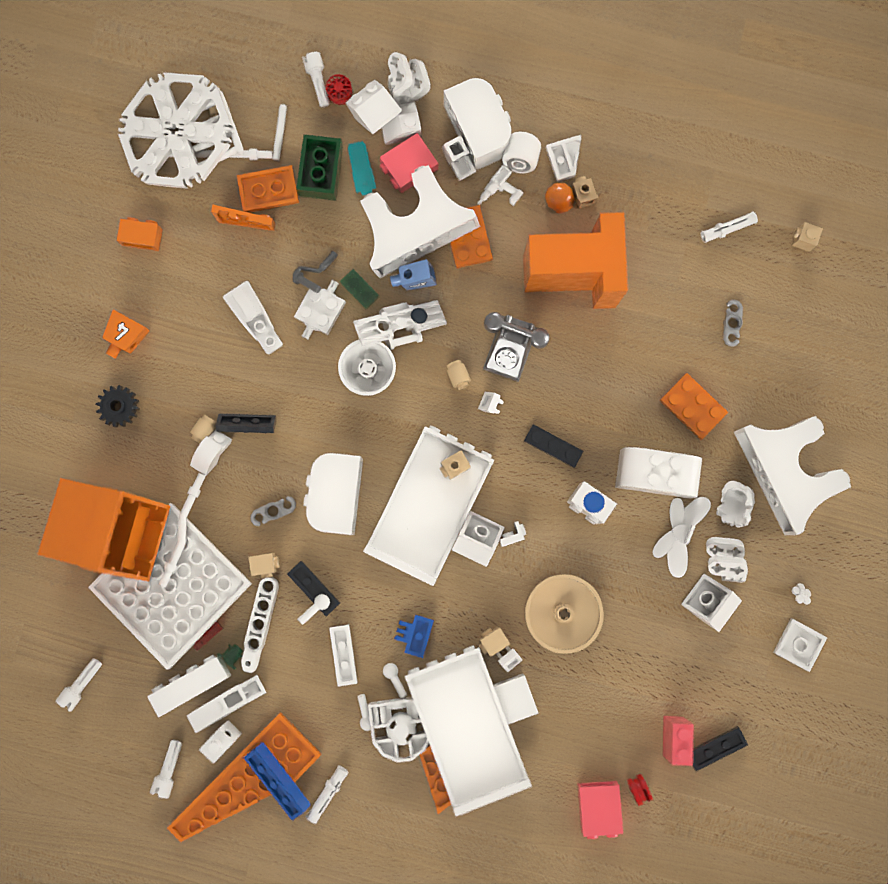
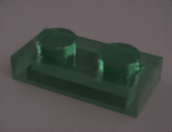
M354 269L339 281L366 310L380 297Z

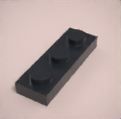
M219 414L215 425L216 432L274 433L276 415Z
M534 424L524 440L527 444L572 468L576 467L584 452Z
M300 561L287 573L313 603L320 594L329 597L330 604L328 608L320 610L326 617L341 604L303 561Z
M736 726L693 748V769L697 772L748 746L740 727Z

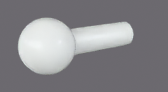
M324 594L318 595L314 600V604L298 618V621L303 625L318 610L328 608L330 604L329 597Z
M393 663L386 664L383 668L384 676L391 679L400 699L406 697L407 693L397 676L398 667Z
M365 694L357 696L362 714L360 726L363 730L370 731L368 705Z

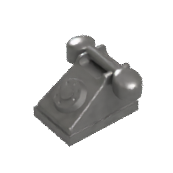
M498 312L489 313L485 318L484 327L488 332L496 334L483 370L519 382L531 346L533 345L538 349L547 346L550 338L549 333L543 328H536L533 323L519 320L510 315L502 316Z

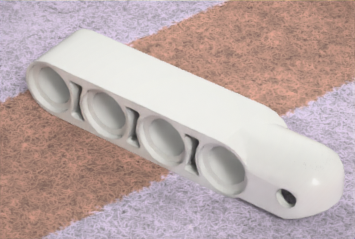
M273 577L262 579L258 586L244 641L245 649L241 661L244 672L253 673L257 669L262 648L265 645L279 590V583ZM267 581H271L274 585L271 592L265 589ZM262 600H266L268 602L269 607L267 610H262L260 608V602ZM257 619L263 621V629L256 628L255 621ZM252 638L258 640V648H252L250 645Z

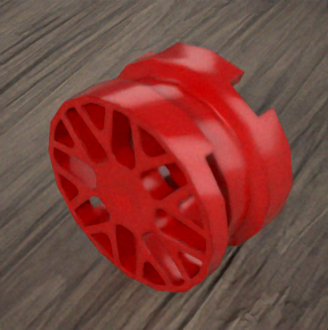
M337 74L327 80L326 92L329 100L336 105L346 104L353 95L349 78L345 75Z
M642 774L636 775L634 779L629 778L626 780L638 807L643 805L645 801L650 802L653 800Z

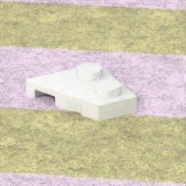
M581 135L546 145V151L557 182L575 177Z

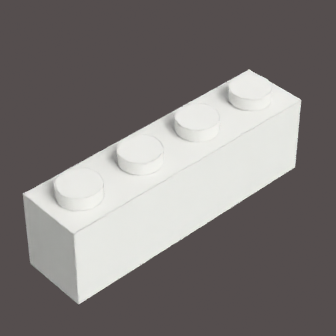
M211 655L203 660L204 664L202 666L194 665L186 670V675L180 677L178 674L169 679L170 684L163 687L161 684L152 689L153 694L147 697L158 718L230 677L231 673L221 655L216 658L214 655Z

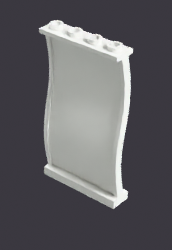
M430 425L429 428L424 427L363 552L434 586L494 459H491L492 455L485 451H481V453L475 451V447L465 442L463 445L457 442L458 438L447 434V436L440 434L441 430ZM462 450L471 468L451 480L449 477L445 478L439 469L442 467L440 463Z
M474 645L463 649L464 654L456 656V653L445 656L446 661L438 663L437 660L426 664L427 668L422 670L419 667L408 671L409 675L405 676L442 775L455 816L532 787L480 649H475Z

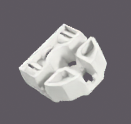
M413 697L375 701L368 704L372 743L382 756L395 762L414 760L426 750L429 742L425 731L417 732L415 723H420L421 719ZM407 708V713L398 712L393 715L391 713V709ZM395 720L397 725L392 729L390 724ZM386 727L387 736L375 737V728ZM408 734H412V736H410L409 740L407 741L405 738L408 736ZM409 744L410 756L399 757L398 745Z

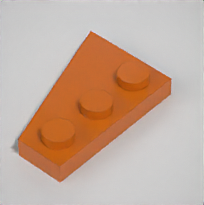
M212 204L211 212L219 223L271 231L275 229V222L269 215H256Z
M428 745L426 750L420 754V758L437 813L439 814L452 803L431 746Z

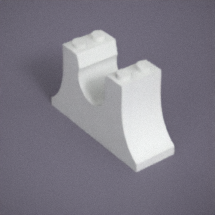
M429 165L420 166L411 174L414 187L420 197L419 205L412 214L404 217L393 215L391 209L378 192L369 193L360 201L374 233V253L369 264L379 278L480 227L473 209H467L456 204L443 192Z
M816 416L781 430H764L748 425L734 431L784 535H798L804 532L809 516L818 505L831 496L851 487L849 483L850 478L843 469L818 473L811 477L804 473L799 466L798 456L801 449L806 444L815 442L825 434L823 424Z

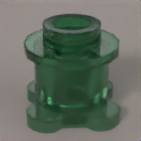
M229 644L228 649L223 654L218 653L217 655L235 670L234 664L240 657H243L241 654L243 650L236 644L233 646Z

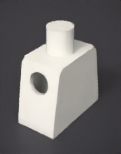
M228 720L199 750L212 763H215L242 733Z

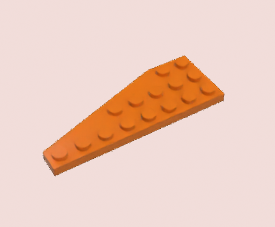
M280 712L167 829L182 842L229 816L271 796L272 794L243 758L261 743L267 746L294 783L321 756V753Z

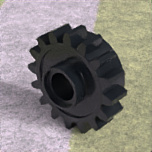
M120 385L117 386V389L114 386H110V391L104 389L103 393L105 395H98L101 402L95 404L100 406V409L96 410V413L102 414L99 419L102 421L106 420V425L110 426L112 424L116 428H118L119 424L122 427H126V422L133 423L131 419L133 417L137 418L135 413L140 410L137 407L139 400L134 399L136 394L133 392L129 393V388L125 387L123 389ZM120 402L121 408L116 411L115 405Z

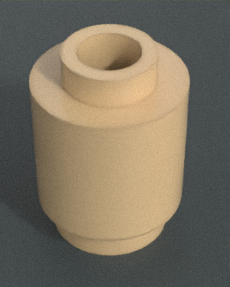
M461 360L449 363L447 365V373L453 388L461 390L468 387L471 379L465 364Z
M206 415L199 418L190 431L193 434L191 438L200 444L206 436L209 437L214 432L216 422Z

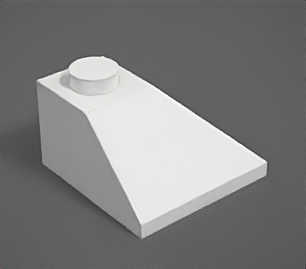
M415 101L398 104L402 112L382 127L385 145L403 142L416 133L422 138Z

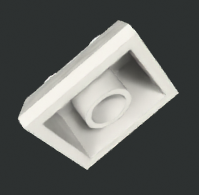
M376 80L368 83L365 88L354 94L346 102L355 120L372 134L402 112L385 87Z
M470 511L452 550L487 567L505 527Z
M703 574L681 605L719 632L742 600L733 591Z

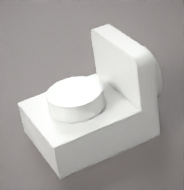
M518 521L514 522L517 534L514 535L513 531L502 534L503 539L499 540L501 547L524 540V535H526L524 525H519Z

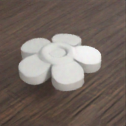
M799 583L796 587L792 588V593L796 595L795 599L798 603L804 602L806 605L811 603L809 598L811 592L805 589L803 584Z

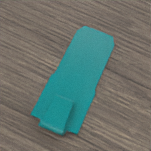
M363 141L351 143L348 145V153L356 193L361 192L362 196L372 193V189H376L374 175L370 166L366 144Z

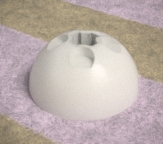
M360 340L354 341L344 349L338 363L339 376L344 385L352 392L364 396L375 395L385 390L391 384L396 370L394 356L390 349L382 342L362 346Z

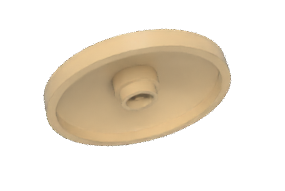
M554 575L544 579L531 591L526 602L525 620L530 634L536 642L552 652L569 654L583 650L596 639L603 625L604 610L598 593L588 582L573 575Z

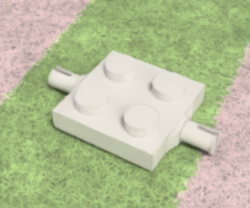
M332 280L328 289H321L319 293L308 290L294 316L295 319L307 326L301 335L303 338L309 340L313 330L329 335L346 303L345 300L334 294L339 285L338 282Z

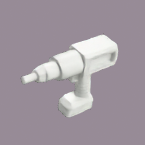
M502 165L484 188L485 191L481 194L480 200L477 202L478 205L487 200L497 190L500 192L505 190L512 194L509 203L513 206L522 197L524 192L505 182L511 175L509 167Z

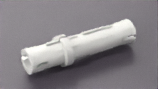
M751 212L729 222L718 223L715 227L702 231L701 238L704 243L718 237L723 238L726 234L756 224L758 222L755 212Z
M338 766L330 780L326 781L324 790L306 815L310 822L315 824L318 822L332 797L340 790L341 783L349 773L344 767Z

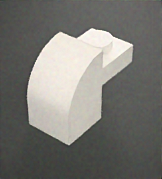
M461 136L442 146L444 156L459 181L476 172L467 155L469 151Z
M215 430L200 443L193 455L190 466L206 476L217 465L219 456L231 444L232 439Z

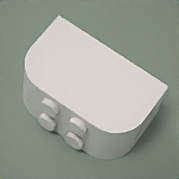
M479 78L469 79L444 90L445 110L457 135L462 137L469 151L467 155L475 170L502 159L503 152L508 146L511 136V125L509 123L511 119L508 112H504L502 108L503 103L500 95L495 94L494 89L487 81Z
M625 447L620 450L615 488L690 499L697 498L702 458L686 454Z
M328 453L318 457L313 463L311 475H307L306 487H309L308 495L305 494L304 506L307 507V519L316 530L355 535L363 465L361 456Z

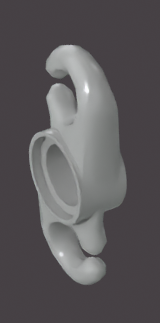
M730 300L727 303V307L733 304L737 305L738 310L732 312L730 308H727V315L723 322V340L726 345L732 347L736 346L739 340L736 339L730 342L728 336L733 334L736 338H739V331L743 324V306L737 300ZM730 318L737 320L738 326L736 328H731L728 325Z
M287 496L286 500L291 502L289 509L284 508V499L268 503L255 509L250 515V520L255 526L261 525L255 519L256 514H262L263 524L270 520H277L292 513L296 508V502L292 497ZM271 506H276L279 510L275 517H271L268 514V509Z

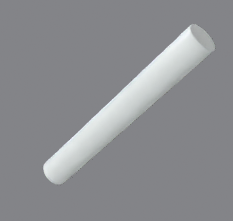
M283 104L279 107L272 157L275 161H280L287 111V106Z

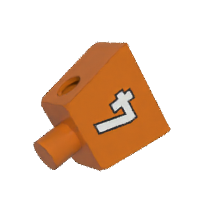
M113 309L103 334V339L111 343L106 354L115 359L121 349L131 354L150 330Z

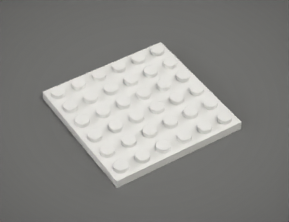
M172 503L169 504L170 510L149 582L102 573L88 587L167 670L192 647L252 584L187 519L186 544L176 564L177 569L175 573H172L166 587L159 585L165 571L163 568L166 562H169L178 543V523L181 511Z

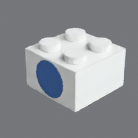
M585 481L579 483L567 501L570 504L569 508L576 513L582 512L585 514V519L593 525L603 524L617 505V503Z

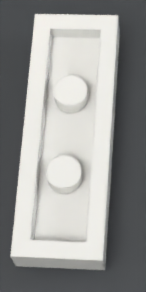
M348 624L330 627L338 686L357 684L350 626Z

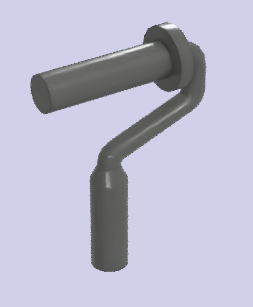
M332 251L319 265L318 269L299 266L293 272V283L297 285L302 284L310 290L319 293L321 287L305 278L304 274L300 271L321 273L338 257L337 253Z

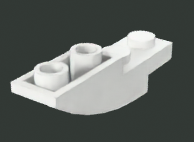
M256 675L188 714L187 717L195 733H198L233 711L262 696L266 691Z

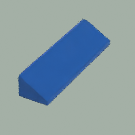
M264 743L259 744L243 757L291 820L300 816L311 806L308 799Z

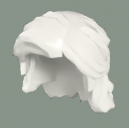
M729 481L722 490V504L717 508L716 514L721 516L722 522L727 525H736L738 528L747 526L749 521H751L750 514L755 504L754 492L750 487L744 486L740 482Z

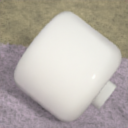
M514 132L511 134L509 144L503 152V164L516 173L532 172L538 163L541 143L533 134Z

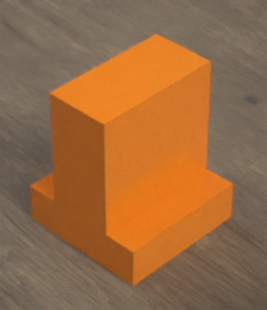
M624 212L600 213L591 233L529 235L523 254L524 291L592 290L593 309L616 308L628 292Z
M60 478L37 555L78 565L81 568L100 573L149 582L170 505L119 490Z

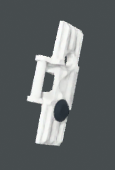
M438 300L415 306L408 305L405 302L382 308L379 311V315L353 321L362 346L385 341L390 350L396 346L411 342H422L420 331L447 324ZM379 323H383L385 331L379 329ZM406 328V331H412L413 333L412 335L392 339L394 332L399 329Z

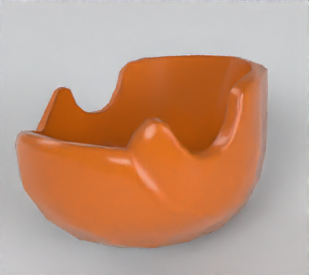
M554 183L547 189L545 194L548 207L555 210L556 213L569 211L575 202L573 190L565 183Z

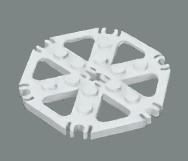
M163 73V77L161 74H158L159 81L156 83L152 78L149 79V82L146 81L121 114L123 118H120V121L126 124V126L118 128L123 133L118 135L131 172L138 178L143 173L141 181L148 185L188 189L186 184L189 187H193L192 180L194 178L199 184L202 183V180L205 181L231 145L228 143H232V140L226 137V134L233 133V130L229 128L233 127L220 89L214 83L207 87L210 81L206 77L175 73ZM173 82L191 83L193 85L192 91L178 108L170 85ZM146 95H152L160 119L135 116L136 108ZM214 100L220 116L217 123L195 122L209 102ZM176 127H177L179 130H181V131H176L175 134L170 131V130L176 129ZM132 137L155 139L141 159H136L130 145V139ZM190 142L215 145L214 151L203 165H198ZM171 153H173L179 169L178 176L175 178L157 176L156 174Z

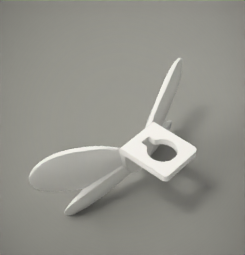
M706 497L696 498L685 508L680 498H675L671 502L669 513L673 529L659 539L654 546L653 555L656 558H661L667 554L669 571L674 577H682L687 570L688 552L686 545L690 542L695 525L707 515L711 507V502Z

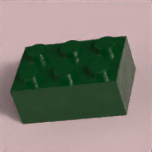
M303 134L296 187L299 197L336 201L343 152L341 138Z

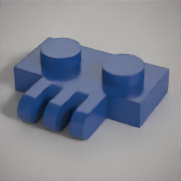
M416 614L413 624L399 620V625L406 626V628H397L396 632L402 633L403 637L395 635L394 639L407 643L404 653L423 658L434 620Z

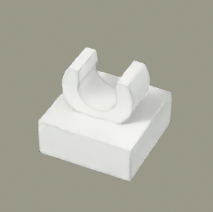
M484 392L478 409L483 412L499 414L500 411L496 409L498 403L503 404L504 402L500 399V395Z
M507 646L505 647L507 654L502 656L498 652L497 656L499 658L498 662L509 672L522 659L514 649H510Z

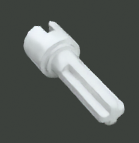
M319 52L308 53L306 58L302 57L306 73L311 75L320 107H326L330 103L323 82L322 71L324 66Z
M95 658L91 659L72 686L63 689L55 700L56 703L61 707L67 706L68 711L71 712L81 700L80 693L102 666V663Z
M172 740L170 742L160 775L154 778L150 794L158 793V796L161 798H169L174 783L171 777L182 746L180 741Z

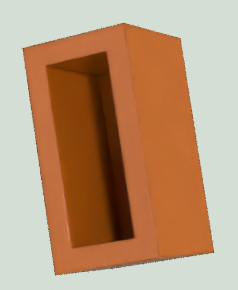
M127 217V219H120L116 241L122 246L159 251L163 229L155 221L146 220V222H140L136 218Z

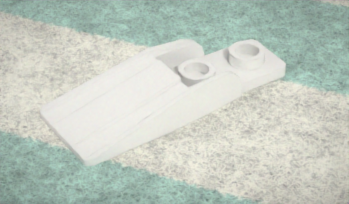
M245 281L223 296V299L243 326L259 341L268 355L283 346V343L274 331L268 314L248 281Z

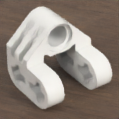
M398 52L392 53L388 59V66L391 72L388 76V87L392 98L397 104L419 100L430 90V81L424 63L417 59H411L408 62L405 55Z
M709 538L706 541V551L711 556L708 560L710 573L720 575L722 581L745 582L748 568L747 562L744 559L745 549L743 542L730 538Z

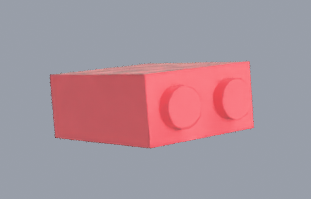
M418 133L380 157L381 164L379 166L385 175L388 173L391 178V185L395 190L398 189L401 194L414 186L411 174L418 167L429 165L432 173L438 170L437 160Z
M663 716V757L672 765L693 766V724L684 717Z
M617 781L577 783L580 824L583 837L597 839L598 836L606 835V837L615 838L618 837V834H623L620 787Z

